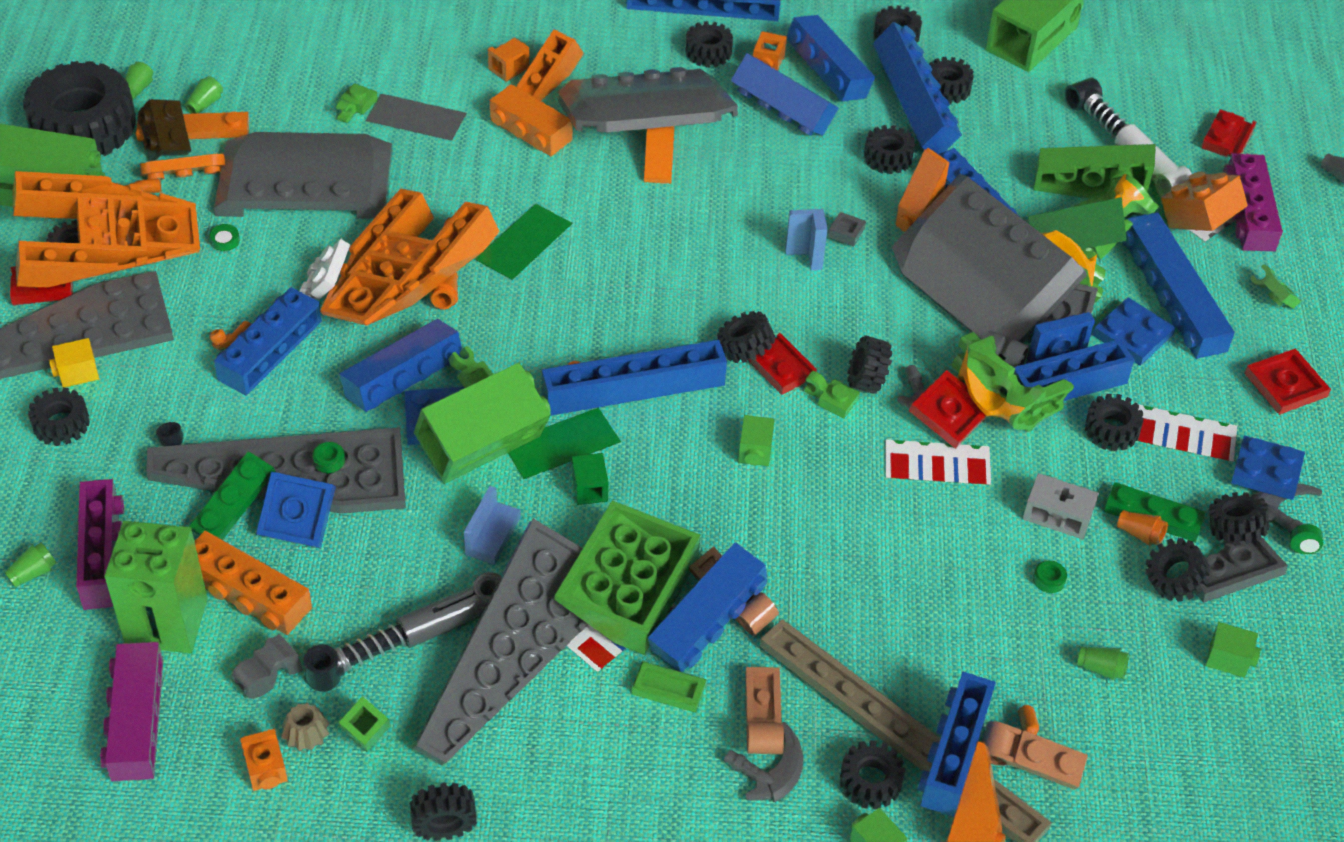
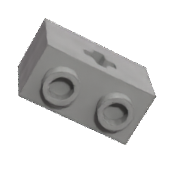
M1038 473L1027 501L1023 520L1084 540L1099 493Z

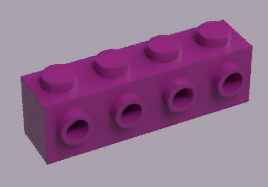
M1232 153L1229 163L1224 165L1223 172L1227 173V175H1240L1248 205L1232 217V219L1236 220V238L1240 239L1242 251L1276 252L1283 230L1265 155Z
M113 479L80 482L76 588L83 610L114 607L106 583L105 573L123 523L122 520L119 521V515L124 514L125 509L123 496L117 495Z
M159 642L117 644L115 658H110L109 672L111 679H113V687H107L106 692L110 716L104 717L103 730L104 736L107 738V747L101 748L100 760L101 767L107 768L111 782L154 779L164 663Z

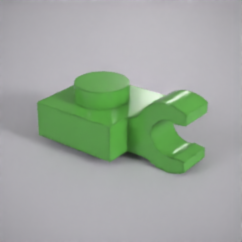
M354 83L340 97V101L336 105V109L341 110L337 120L348 123L356 112L364 115L378 100L377 92Z
M1263 264L1261 268L1265 270V277L1259 280L1252 275L1250 277L1251 281L1261 288L1268 287L1271 290L1268 296L1279 306L1286 304L1294 309L1301 300L1276 277L1273 269Z
M812 371L806 378V381L809 383L804 388V391L809 395L819 398L818 406L843 419L859 399V391L836 379H833L828 384L825 378L816 371Z

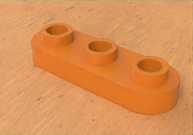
M209 154L145 162L139 164L141 176H147V179L160 180L165 179L164 175L176 174L177 178L193 176L192 171L204 170V174L220 173L221 166L225 165L224 154Z

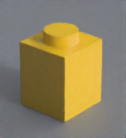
M89 338L52 346L55 358L50 359L49 362L53 377L60 376L62 387L99 380Z

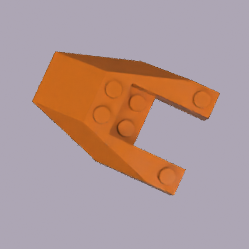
M15 171L12 192L13 216L77 219L79 243L19 241L16 257L17 286L52 287L200 252L196 204L163 193H159V196L142 191L140 186L130 184L129 187L112 182L111 178L107 176Z
M400 188L350 246L349 251L351 255L347 264L343 263L340 270L341 276L337 285L329 291L320 310L322 315L367 326L414 305L482 253L499 233V229L488 206L465 201L433 240L419 238V235L434 219V216L421 192Z

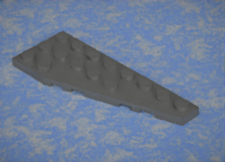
M156 271L96 283L1 328L0 379L51 368L49 360L55 358L52 346L89 338L94 358L174 340Z
M400 427L147 448L146 473L148 480L216 492L249 451L273 466L276 473L335 485L336 489L330 512L344 514L406 508ZM335 442L342 446L345 464L340 470L334 473H323L315 468L312 453L321 443ZM268 483L255 499H265Z
M532 519L528 523L412 749L440 765L447 763L501 708L513 699L571 640L589 625L555 600V594L583 548L536 519Z

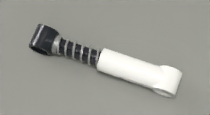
M1089 77L1066 87L1065 98L1070 108L1073 110L1082 109L1088 112L1090 116H1094V120L1099 122L1101 127H1105L1106 132L1111 133L1112 138H1115L1116 145L1154 144L1136 125L1125 124V119H1120V114L1114 113L1113 107L1108 108V102H1103L1100 83L1095 78ZM1156 146L1155 168L1151 180L1155 183L1159 196L1163 197L1171 191L1170 189L1173 186L1188 180L1189 175L1192 173L1185 166L1178 167Z

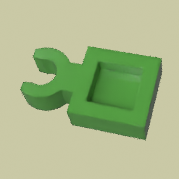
M465 346L459 353L462 358L456 352H453L448 359L453 368L461 371L457 378L465 388L494 375L484 361L475 362L474 353L468 346Z

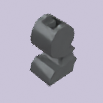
M278 634L273 638H268L262 648L255 650L253 658L246 659L238 664L231 674V679L240 686L249 699H255L273 689L280 668H283L289 675L297 674L303 670L298 653Z

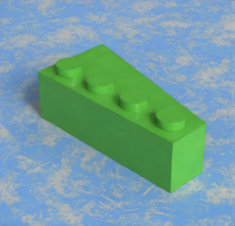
M1156 144L1040 148L1033 190L1099 199L1110 190L1115 179L1128 174L1136 179L1148 192L1155 168Z

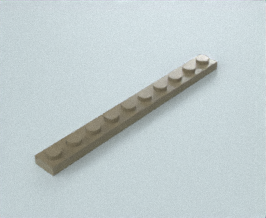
M783 619L761 638V648L886 744L894 748L920 770L930 772L933 764L927 762L933 741L940 743L941 738ZM994 779L1003 828L1002 833L1006 834L1014 842H1038L1049 830L1052 822Z

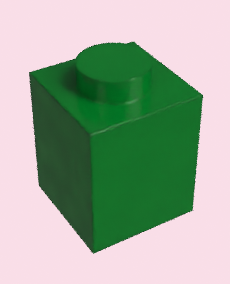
M603 453L572 456V480L577 505L608 502L609 482Z

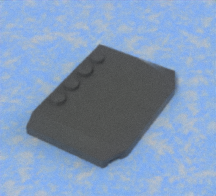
M682 67L671 68L669 72H660L659 70L652 69L644 71V74L634 75L632 72L618 73V76L613 77L596 74L591 76L590 79L570 80L558 91V102L576 131H582V126L597 127V132H617L713 123L721 121L722 114L728 112L733 117L738 116V105L720 84L702 69L686 70Z
M254 132L227 140L224 150L225 165L221 166L214 204L215 216L244 217V209L356 210L357 219H374L387 204L393 152L392 143L367 134Z
M959 174L892 245L903 276L970 332H975L981 340L991 330L1005 336L1006 342L1014 339L1024 343L1033 334L1035 325L1043 323L1087 276L1086 271L1071 256L963 174Z

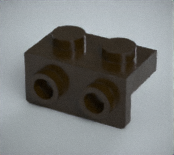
M149 99L138 111V123L142 127L144 148L148 153L149 160L156 161L161 155H188L192 150L180 101Z

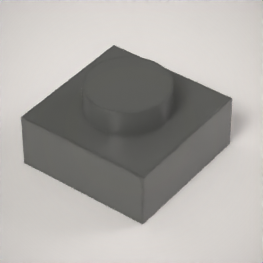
M840 212L829 228L828 237L855 246L865 230L866 221Z

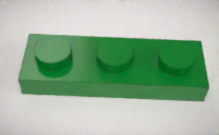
M248 451L189 527L199 536L206 530L223 540L268 483L271 472H276L274 467Z
M1117 482L1113 484L1104 512L1118 517L1123 510L1161 516L1162 520L1168 523L1166 533L1195 543L1206 513Z

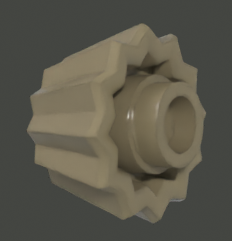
M299 703L296 707H291L290 712L286 714L281 726L283 728L281 738L287 740L288 747H296L298 751L303 749L313 750L316 745H322L324 738L330 734L327 730L329 722L316 706H310L308 703Z

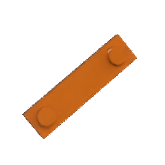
M248 112L183 114L189 139L237 138L249 134ZM137 120V141H144L142 127Z

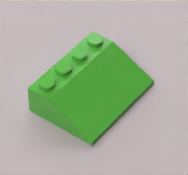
M612 500L555 594V600L612 642L645 655L650 646L648 637L667 616L690 574L689 567L699 558L701 535Z

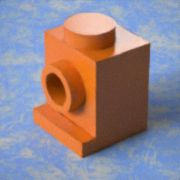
M761 31L753 50V56L778 71L782 60L785 58L787 36ZM766 43L777 45L776 50L765 48Z
M514 37L496 49L493 47L488 48L489 70L504 81H509L529 68V47Z
M275 728L240 738L253 791L271 789L280 783L288 781Z

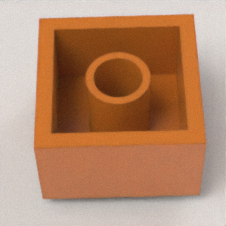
M1203 171L1195 172L1189 175L1188 180L1173 186L1169 193L1161 197L1169 228L1213 231L1248 206L1240 175H1227L1225 172L1216 174H1205Z

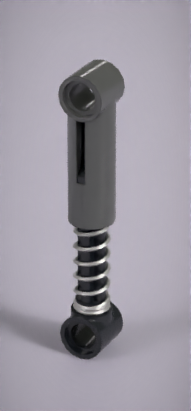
M492 572L483 573L475 579L472 586L396 618V626L390 624L385 631L378 629L377 634H367L366 639H356L355 644L350 645L346 643L344 648L337 647V649L328 645L313 646L306 652L303 660L308 685L320 692L332 690L340 682L341 676L346 671L352 670V666L355 664L363 665L362 661L369 658L373 661L374 656L378 654L384 656L385 651L390 649L395 651V647L401 644L408 648L414 647L480 618L491 597L488 595H492L501 575Z

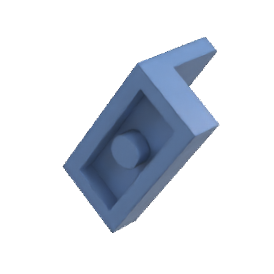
M824 209L789 211L785 246L786 254H808L811 270L823 269L828 230Z
M489 486L464 531L465 555L494 565L521 518L520 509L497 502L496 487Z

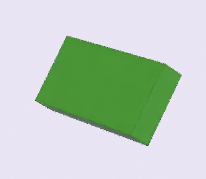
M642 661L632 686V695L696 713L706 687L707 679Z

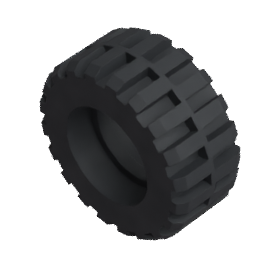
M72 61L68 65H63V63L56 65L52 70L47 69L43 71L41 77H36L31 82V86H28L23 99V108L29 128L93 138L96 142L97 151L101 155L104 154V156L111 154L114 148L119 149L123 146L125 140H128L133 133L136 125V114L131 91L126 79L115 69H110L109 66L102 63L96 65L93 61H86L85 63ZM88 109V110L81 111V112H74V111H77V110Z

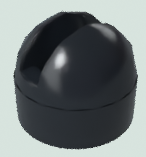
M176 422L165 423L156 430L157 438L162 446L181 445L183 442L181 426Z

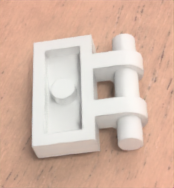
M340 239L332 247L328 245L323 250L321 256L317 257L315 262L309 266L307 282L302 284L300 292L319 300L335 286L350 244Z

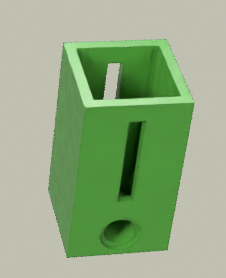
M1084 0L1002 1L993 9L986 51L1030 72L1078 27Z
M0 124V205L13 207L12 192L15 171L106 176L102 172L101 154L97 151L95 139Z
M520 362L421 409L414 434L444 484L541 436L551 416V408L547 399L544 396H540L534 387L535 382L531 373L528 370H524Z
M123 521L105 573V579L124 643L159 642L161 651L192 654L208 597L191 527ZM145 606L151 607L153 610L160 638L153 637Z

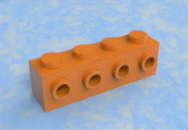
M206 530L194 541L205 588L218 600L225 599L235 605L244 615L251 614L258 618L270 630L277 629L288 635L312 609L310 592L307 587Z

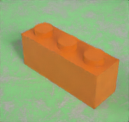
M510 84L490 99V120L550 157L572 141V123L567 116L513 84Z

